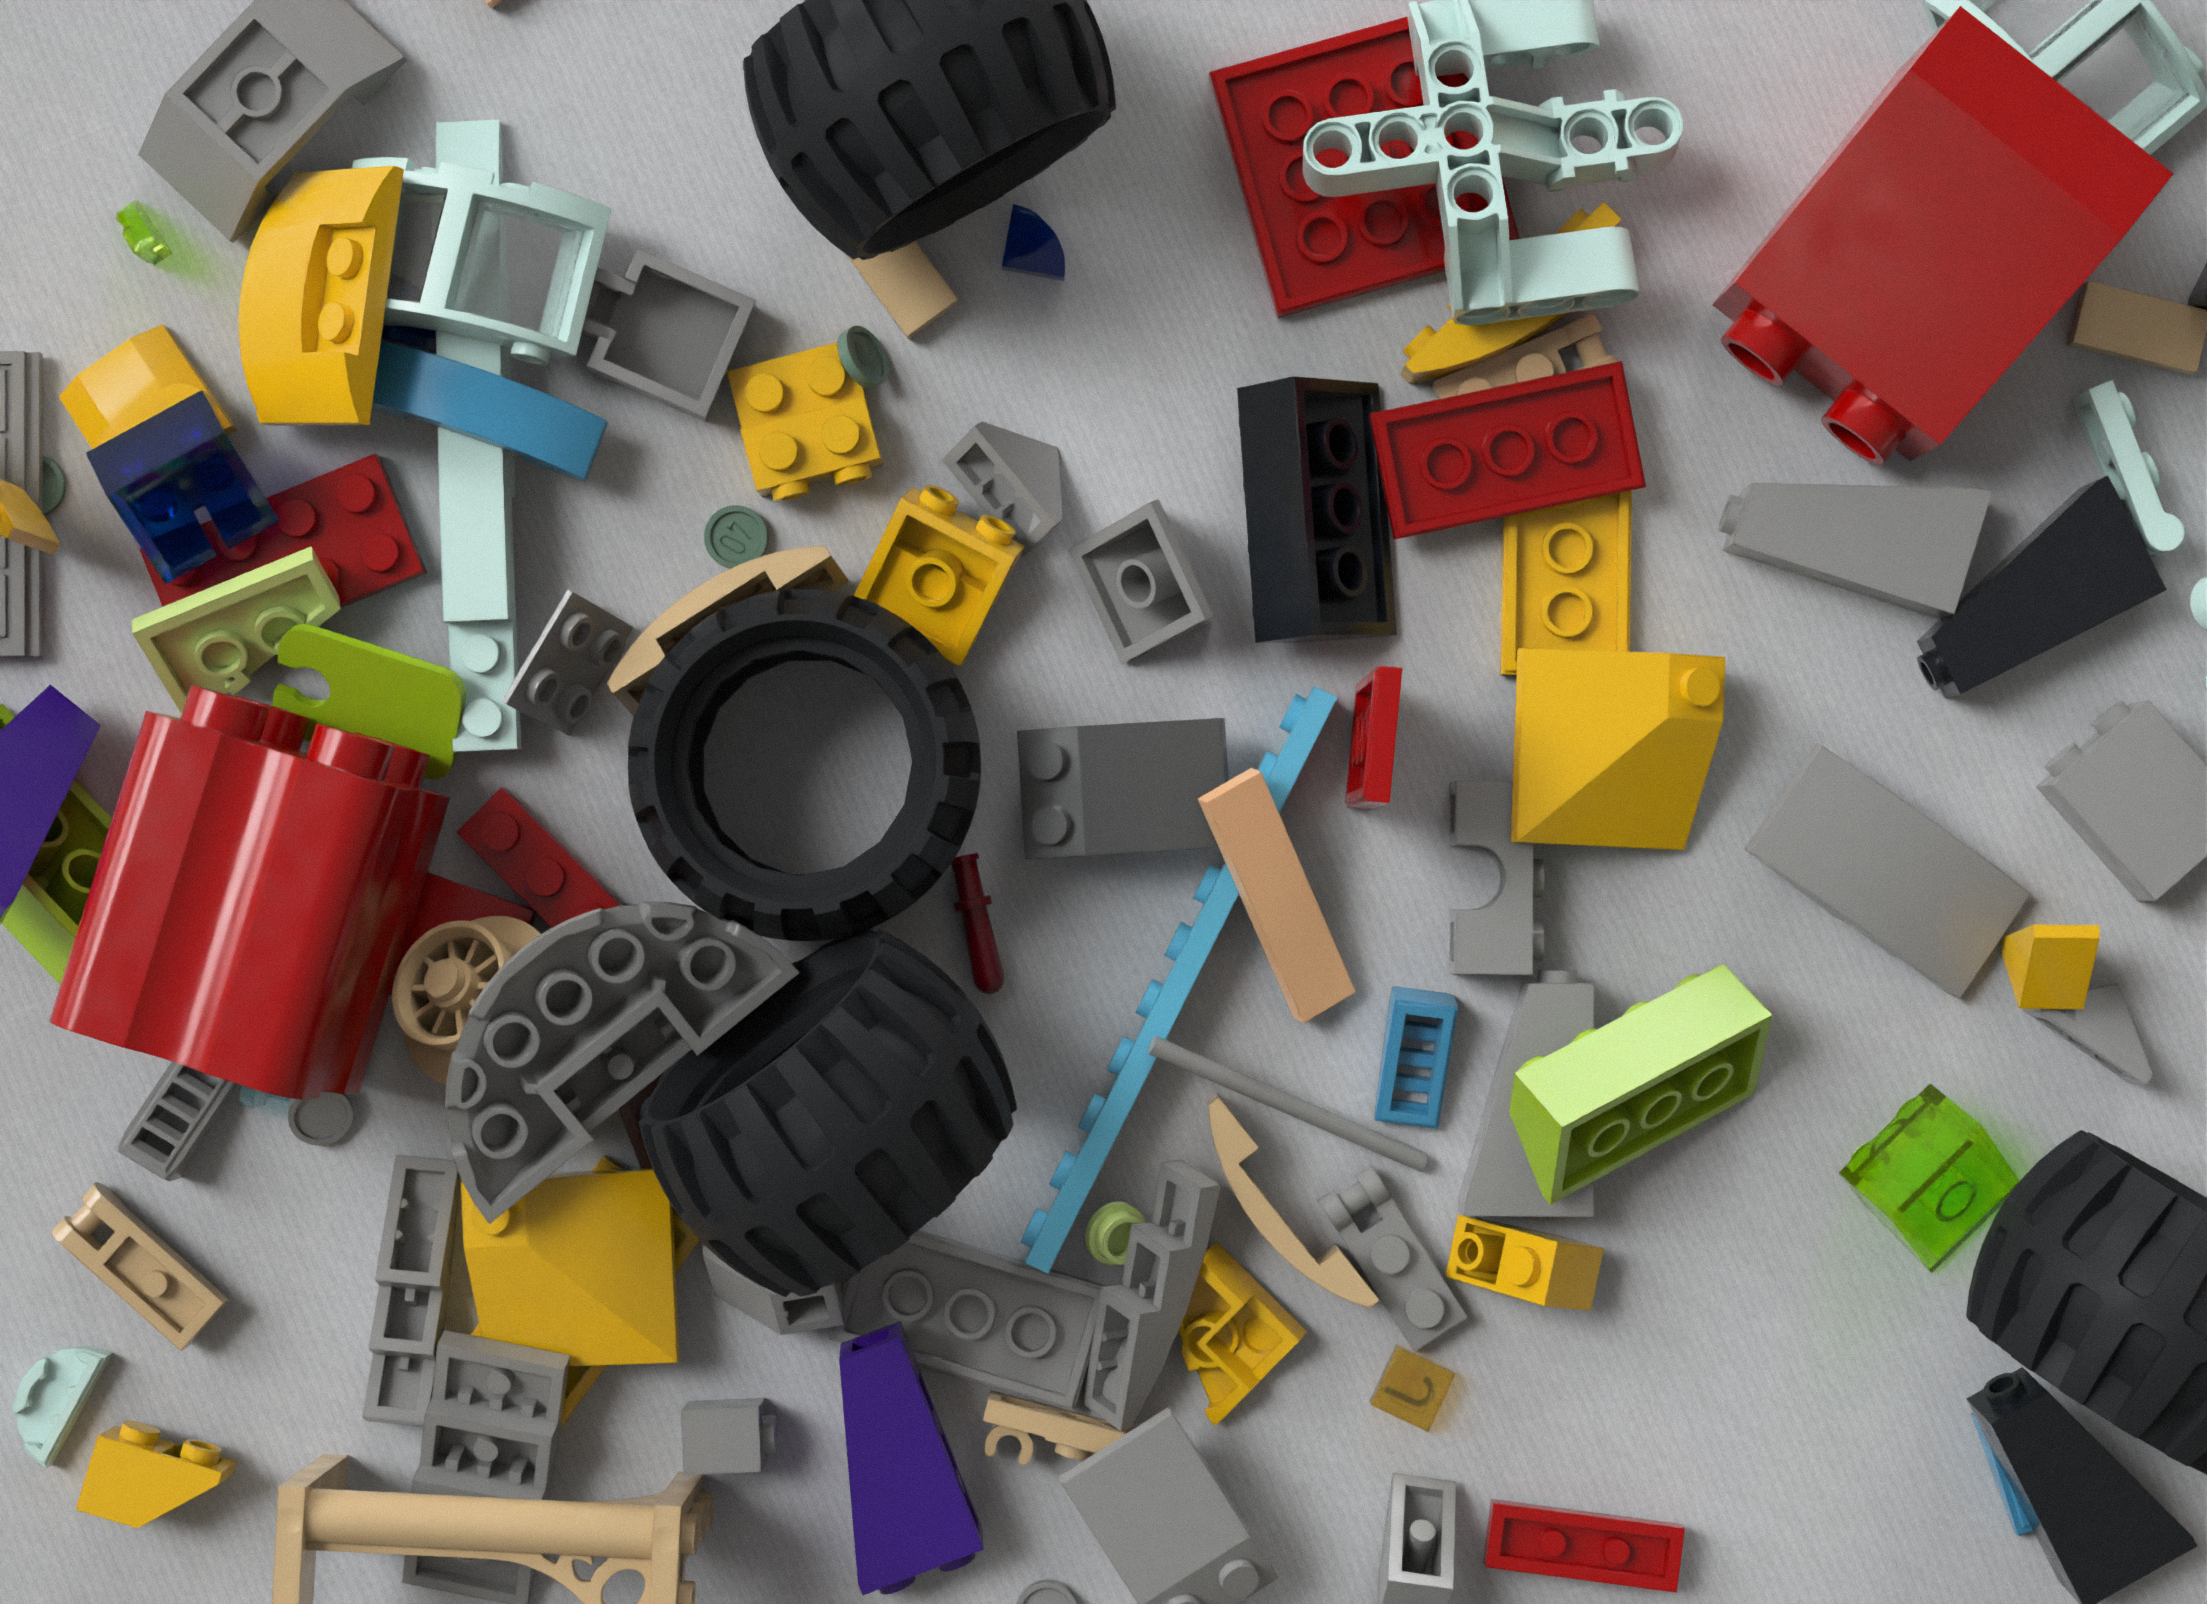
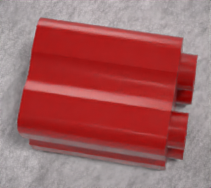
M195 685L190 687L181 718L146 710L49 1022L60 1028L90 1038L163 1058L204 1074L281 1097L305 1100L320 1098L321 1092L343 1095L359 1093L451 799L449 796L421 788L430 754L365 734L351 733L316 723L308 752H304L300 748L308 726L309 717L244 697L230 696Z

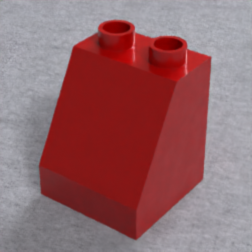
M1959 6L1896 72L1712 305L1733 321L1721 337V343L1734 359L1764 381L1781 386L1793 370H1795L1831 398L1834 403L1823 415L1821 421L1834 438L1859 457L1875 465H1883L1896 450L1906 459L1912 461L1943 443L2123 239L2174 173L1967 10Z

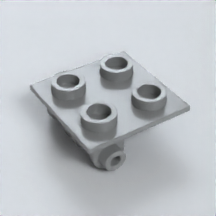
M568 589L501 702L570 736L577 722L581 721L590 710L593 695L607 671L623 654L625 641L633 626Z

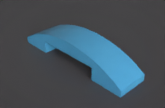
M381 341L372 403L373 410L407 421L408 417L447 429L522 455L528 463L586 482L607 428V420L549 394L491 372L421 350Z

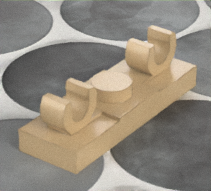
M990 1390L983 1417L984 1422L996 1424L989 1430L986 1436V1456L994 1457L998 1440L1003 1436L1012 1435L1020 1441L1022 1446L1018 1464L1025 1466L1033 1454L1034 1440L1032 1434L1045 1437V1441L1056 1443L1054 1451L1057 1454L1084 1461L1091 1457L1093 1453H1097L1136 1428L1132 1426L1130 1430L1119 1431L1102 1418L1075 1411L1071 1412Z

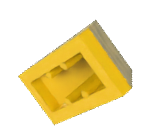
M2034 924L2000 939L2001 954L2019 1009L2084 1010L2100 940V925Z

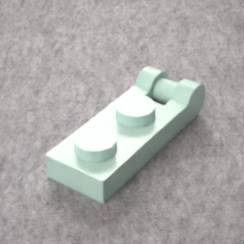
M2112 380L2071 398L2102 478L2109 476L2149 556L2168 552L2178 547L2184 538V526L2179 518L2173 514L2165 513L2155 489L2159 486L2158 471L2151 456L2145 451H2140L2132 428L2136 426V417L2128 397L2123 392H2117Z

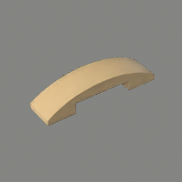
M826 546L783 550L737 565L699 585L664 611L631 645L618 663L607 685L613 695L635 716L647 682L664 656L702 620L721 609L752 596L789 589L835 591L849 582V580Z
M1217 1094L1207 1101L1209 1125L1220 1164L1243 1210L1263 1237L1294 1268L1327 1291L1349 1302L1371 1308L1380 1301L1336 1244H1333L1316 1259L1313 1257L1240 1165L1244 1159L1259 1147Z

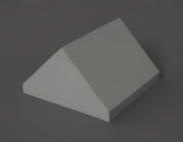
M1159 499L1147 503L1068 549L1121 664L1211 623L1213 614Z

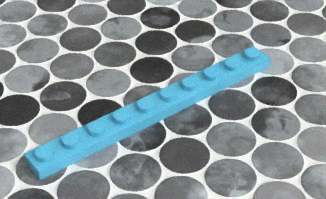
M1316 686L1311 689L1307 699L1298 694L1294 695L1278 727L1289 733L1278 756L1266 751L1257 768L1264 777L1279 813L1338 698ZM1225 862L1221 870L1212 865L1208 866L1193 896L1194 900L1203 905L1192 927L1180 922L1164 954L1165 957L1174 961L1164 983L1162 984L1152 979L1135 1013L1146 1019L1135 1041L1125 1036L1122 1037L1106 1069L1117 1076L1106 1098L1094 1093L1078 1125V1128L1088 1132L1077 1156L1065 1151L1050 1180L1049 1185L1058 1189L1059 1192L1049 1212L1047 1213L1036 1208L1020 1240L1021 1243L1030 1247L1025 1263L1046 1274L1049 1273L1157 1058L1148 1054L1151 1040L1154 1036L1166 1040L1239 895Z

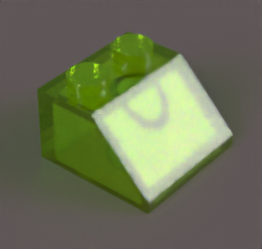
M1931 1083L1915 1098L1906 1101L1898 1110L1895 1118L1870 1142L1860 1146L1852 1155L1850 1162L1839 1172L1864 1206L1931 1273L2004 1203L2008 1195L2020 1182L1982 1125Z

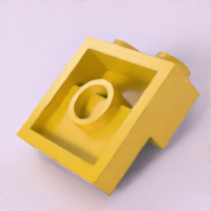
M837 342L726 371L742 428L740 431L756 491L761 497L772 494L775 503L794 500L811 493L809 484L834 478L835 486L854 484L871 478L872 472L870 468L883 464L864 389L845 370L838 354Z
M925 485L921 491L912 486L901 497L854 596L875 603L901 617L921 632L946 660L961 667L966 661L992 607L998 601L1025 546L1013 540L1016 531L1005 521L991 515H982L979 521L956 510L959 500L947 490L934 485Z

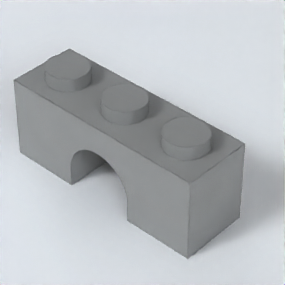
M1454 781L1450 783V846H1473L1488 852L1498 865L1500 884L1492 900L1482 907L1476 909H1449V973L1533 975V961L1543 960L1544 928L1542 923H1533V897H1543L1544 862L1543 859H1533V843L1511 842L1513 781Z

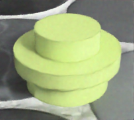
M1111 1202L1099 1208L1090 1218L1085 1231V1244L1089 1253L1103 1264L1125 1265L1131 1225L1145 1223L1142 1214L1125 1202Z

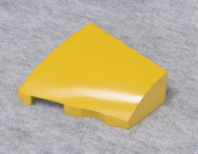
M1218 1242L1205 1252L1188 1309L1178 1330L1183 1342L1181 1353L1189 1371L1197 1370L1210 1402L1204 1409L1207 1418L1216 1426L1308 1333Z

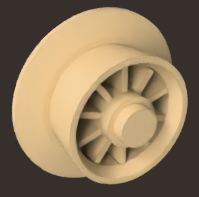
M488 916L472 921H451L429 930L410 947L395 975L392 989V1005L396 1020L403 1029L409 1054L414 1063L426 1076L446 1086L451 1055L456 1050L472 1005L498 970L522 947L541 935L537 929L524 921L507 916Z

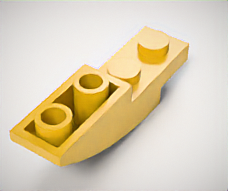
M1603 202L1591 215L1580 208L1556 234L1603 227H1617L1622 219ZM1449 304V305L1447 306V308H1448L1450 311H1451V304ZM1566 313L1472 326L1455 324L1453 317H1451L1437 332L1430 325H1427L1402 351L1409 360L1404 364L1400 376L1409 384L1442 378L1530 341L1561 319Z

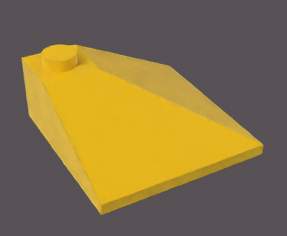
M1519 648L1517 650L1511 842L1684 850L1723 724L1726 657L1656 652Z
M653 1168L553 1172L490 1224L475 1206L463 1182H461L463 1245L482 1338L571 1355L569 1366L677 1363L680 1361L673 1206L665 1195Z

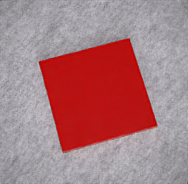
M1407 17L1209 72L1210 84L1277 318L1445 272V243L1436 183L1339 197H1326L1315 193L1306 184L1302 173L1304 139L1309 129L1316 123L1330 118L1424 106L1419 75L1416 76ZM1464 73L1436 76L1442 84L1448 87H1460L1469 81ZM1456 131L1446 137V141L1452 147L1460 150L1473 148L1479 143L1473 134L1466 131ZM1391 140L1380 147L1385 155L1393 159H1402L1414 152L1413 148L1402 140ZM1338 149L1323 150L1315 157L1321 165L1327 168L1343 166L1349 160L1347 155ZM1502 177L1508 215L1509 240L1520 239ZM1467 192L1455 199L1456 204L1467 212L1477 213L1489 206L1487 201L1476 193Z

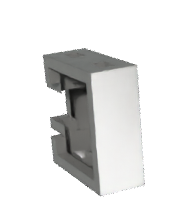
M637 248L625 279L597 267L581 335L597 341L588 361L587 369L594 374L702 421H706L753 312L756 300Z

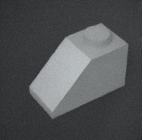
M1393 1473L1379 1567L1377 1604H1449L1453 1592L1455 1481Z

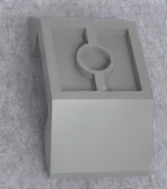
M254 0L164 94L138 155L230 242L234 243L275 200L276 196L265 186L352 95L364 106L407 59L344 0Z

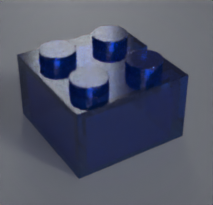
M202 390L86 452L107 498L165 584L217 556L194 512L195 510L203 506L206 507L228 549L280 522L258 479Z

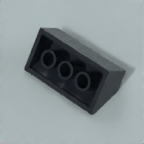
M1293 376L1237 388L1255 643H1301L1397 635L1388 510L1369 419L1370 413L1380 412L1379 384Z

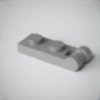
M1370 1166L1355 1176L1358 1180L1357 1183L1338 1195L1332 1190L1318 1199V1202L1415 1352L1468 1317L1373 1167ZM1372 1203L1381 1218L1359 1230L1351 1216Z

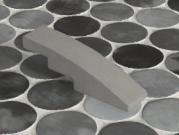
M406 1155L395 1156L375 1276L379 1289L369 1350L373 1353L363 1411V1418L369 1422L424 1426L425 1411L433 1392L437 1344L444 1332L449 1296L460 1175L454 1160Z
M1183 1160L1161 1163L1152 1221L1131 1225L1122 1284L1101 1287L1082 1403L1119 1431L1132 1428L1163 1369L1188 1309L1208 1246L1221 1184Z

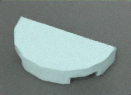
M90 1345L63 1348L36 1362L20 1381L13 1403V1414H17V1426L25 1442L23 1447L26 1453L45 1469L55 1461L113 1354L112 1352Z

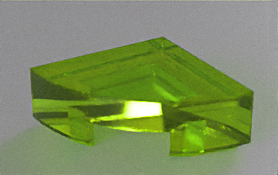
M134 200L116 212V220L124 227L122 235L135 255L149 264L156 265L173 254L139 201Z

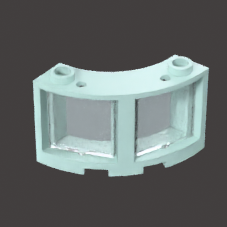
M1920 0L1933 32L1959 6L1963 7L2149 155L2154 153L2207 108V91L2201 80L2205 75L2203 63L2193 51L2182 45L2171 26L2151 0Z
M376 157L353 161L352 169L381 166H397L404 169L383 326L430 329L491 342L512 348L510 355L517 360L540 366H547L551 358L576 356L612 208L536 182H531V187L515 183H502L500 186L493 185L495 177L493 171L440 162L439 169L422 167L421 169L414 168V171H412L414 162L408 158Z

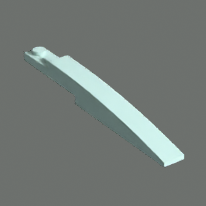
M501 121L436 122V169H439L440 162L493 171L495 174L493 185L500 186L504 183ZM436 205V236L444 208L441 205ZM483 212L459 310L509 324L505 216ZM436 331V355L511 380L510 348L471 337ZM438 427L443 622L448 623L450 670L462 679L466 687L465 708L457 738H453V752L522 750L520 711L501 702L519 673L512 499H516L514 452Z

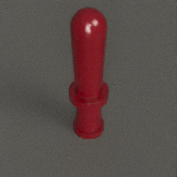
M976 852L957 856L950 864L952 865L959 902H955L953 905L955 912H962L974 985L984 994H994L1002 988L1005 977L986 906L992 904L991 895L984 896L976 860L979 859V854Z

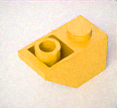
M1458 1214L1445 1277L1542 1306L1591 1311L1604 1248L1552 1233Z
M123 1421L121 1427L116 1425L98 1435L76 1510L139 1528L217 1486L235 1473L238 1462L220 1457L222 1449L214 1444L186 1439L183 1445L160 1439L161 1431L154 1426L136 1421Z

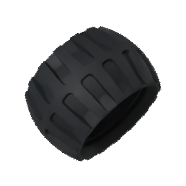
M805 0L784 14L780 21L767 33L762 34L751 46V54L743 60L745 91L749 111L757 138L770 168L785 193L809 223L830 243L853 260L858 257L862 260L871 259L879 254L903 248L991 204L1017 186L1034 178L1049 168L1054 162L1084 143L1092 133L1108 122L1111 118V112L1116 110L1114 80L1108 52L1098 23L1087 0Z
M789 589L768 592L734 603L702 620L664 656L654 670L633 717L629 735L628 787L631 804L642 836L657 864L671 882L704 911L720 920L723 918L735 920L754 931L755 934L773 939L821 941L853 935L858 930L873 928L909 908L933 887L953 862L969 831L979 796L981 753L977 725L967 695L949 663L921 632L901 617L865 599L835 591ZM788 661H832L871 677L885 691L903 717L912 758L904 805L881 841L844 867L811 874H789L751 859L721 830L704 791V747L719 709L749 678Z
M869 928L862 929L843 939L837 938L821 946L817 951L802 960L792 963L800 972L698 1056L691 1050L673 1066L669 1067L657 1081V1087L651 1096L645 1099L640 1109L642 1119L639 1121V1126L646 1152L665 1195L680 1218L713 1254L733 1270L759 1286L784 1297H787L790 1293H795L801 1297L817 1293L820 1288L835 1282L841 1283L861 1272L862 1268L883 1255H889L909 1240L911 1235L932 1218H937L945 1211L974 1177H978L993 1160L992 1155L1001 1141L1008 1137L1014 1125L1012 1113L1017 1110L1012 1082L998 1044L978 1009L963 990L934 962L904 941L880 929L877 932Z
M2080 1130L2040 1159L2020 1180L2000 1207L1985 1237L1974 1267L1968 1295L1966 1317L1979 1328V1332L2001 1347L2024 1367L2058 1388L2059 1391L2079 1404L2086 1406L2131 1436L2142 1440L2185 1466H2190L2207 1475V1197L2125 1150L2112 1145L2092 1133Z

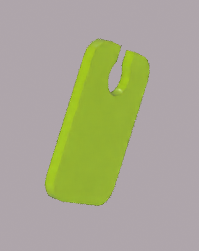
M301 623L293 625L283 635L279 644L277 663L294 669L301 667L312 668L320 672L330 686V696L324 700L310 699L304 696L298 689L280 683L274 689L272 706L310 718L304 740L311 742L316 723L351 733L365 734L430 754L423 778L435 780L443 778L451 771L458 754L453 752V738H457L466 701V687L462 679L455 672L440 665L310 624Z

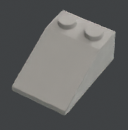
M1169 1407L1058 1477L1064 1490L1137 1604H1238L1278 1579L1254 1530Z

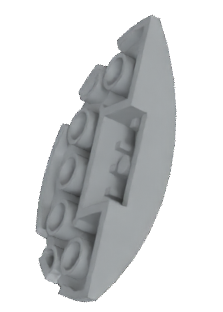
M643 901L635 905L592 910L560 923L522 947L491 978L472 1005L456 1050L452 1052L446 1082L445 1109L448 1111L452 1156L465 1188L489 1224L492 1223L594 1139L589 1132L689 1051L693 1050L698 1056L800 972L778 949L745 925L735 920H727L725 918L720 920L708 912L697 909L696 906L672 902Z

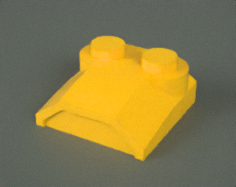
M163 324L129 338L79 373L59 396L72 419L96 453L97 462L101 470L116 482L125 497L131 501H135L237 430L177 341Z

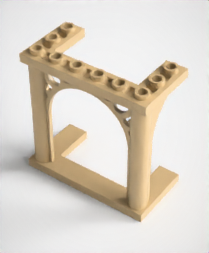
M322 1454L278 1486L272 1604H313L316 1551L509 1561L528 1566L557 1580L569 1589L583 1604H605L603 1589L608 1579L619 1571L632 1569L641 1573L645 1580L643 1595L634 1604H695L696 1584L695 1581H685V1562L689 1555H696L698 1542L703 1543L705 1531L711 1530L714 1512V1492L703 1491L704 1474L683 1475V1472L677 1473L664 1492L649 1496L585 1502L347 1490L349 1455ZM545 1554H558L560 1557L558 1561H555ZM593 1556L607 1557V1560L597 1568L591 1580L582 1579L578 1576L574 1566L575 1559L592 1565L594 1563Z

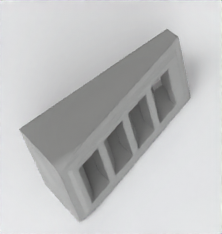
M171 1062L127 1127L115 1150L164 1180L172 1181L181 1178L237 1085L236 1083L220 1079L216 1087L212 1088L187 1073L186 1071L189 1067ZM178 1085L206 1101L200 1110L173 1095ZM163 1109L190 1123L185 1133L159 1118ZM150 1132L175 1146L170 1155L145 1141Z

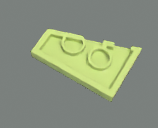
M311 546L132 619V634L182 714L191 685L223 694L230 692L234 696L251 682V674L275 654L278 655L281 639L293 625L303 623L317 627L321 626L341 609L340 599Z

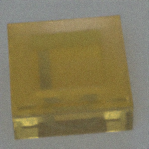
M1396 1344L1369 1403L1429 1432L1455 1377V1373Z

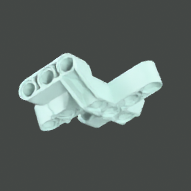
M1434 0L1422 4H1417V2L1408 3L1407 18L1416 76L1419 75L1424 106L1330 118L1316 123L1309 129L1304 139L1302 173L1306 184L1315 193L1322 196L1339 197L1436 183L1445 243L1444 264L1452 317L1455 324L1472 326L1617 306L1636 299L1640 295L1629 229L1624 227H1603L1509 240V224L1502 176L1547 185L1548 192H1557L1570 185L1618 179L1619 183L1638 179V176L1660 172L1671 163L1683 132V118L1679 109L1672 102L1661 97L1626 100L1624 93L1616 89L1604 91L1603 100L1565 106L1563 96L1550 98L1540 104L1539 107L1489 96L1485 70L1531 64L1532 69H1539L1545 67L1546 61L1581 56L1596 48L1601 50L1593 0ZM1464 73L1469 81L1460 87H1448L1442 84L1436 76ZM1642 127H1654L1663 133L1666 141L1659 145H1648L1636 136L1635 131ZM1456 131H1466L1473 134L1479 143L1473 148L1460 150L1452 147L1446 141V137ZM1581 135L1590 136L1601 144L1602 150L1594 154H1583L1572 146L1571 140ZM1391 140H1402L1408 143L1414 152L1408 157L1393 159L1385 155L1380 147ZM1338 149L1344 152L1349 160L1343 166L1327 168L1321 165L1315 157L1323 150ZM1467 192L1481 195L1489 206L1477 213L1467 212L1456 204L1455 199Z

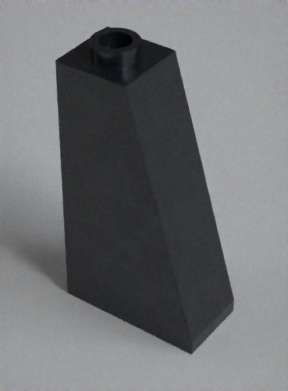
M2109 476L2093 481L2073 493L1958 602L1954 615L1940 619L1916 641L1923 653L1917 657L1919 668L1933 690L1941 689L1945 698L1960 695L2167 590Z
M2023 1367L2012 1373H2004L1992 1378L1981 1391L1966 1398L2058 1581L2079 1604H2097L2197 1547L2193 1536Z

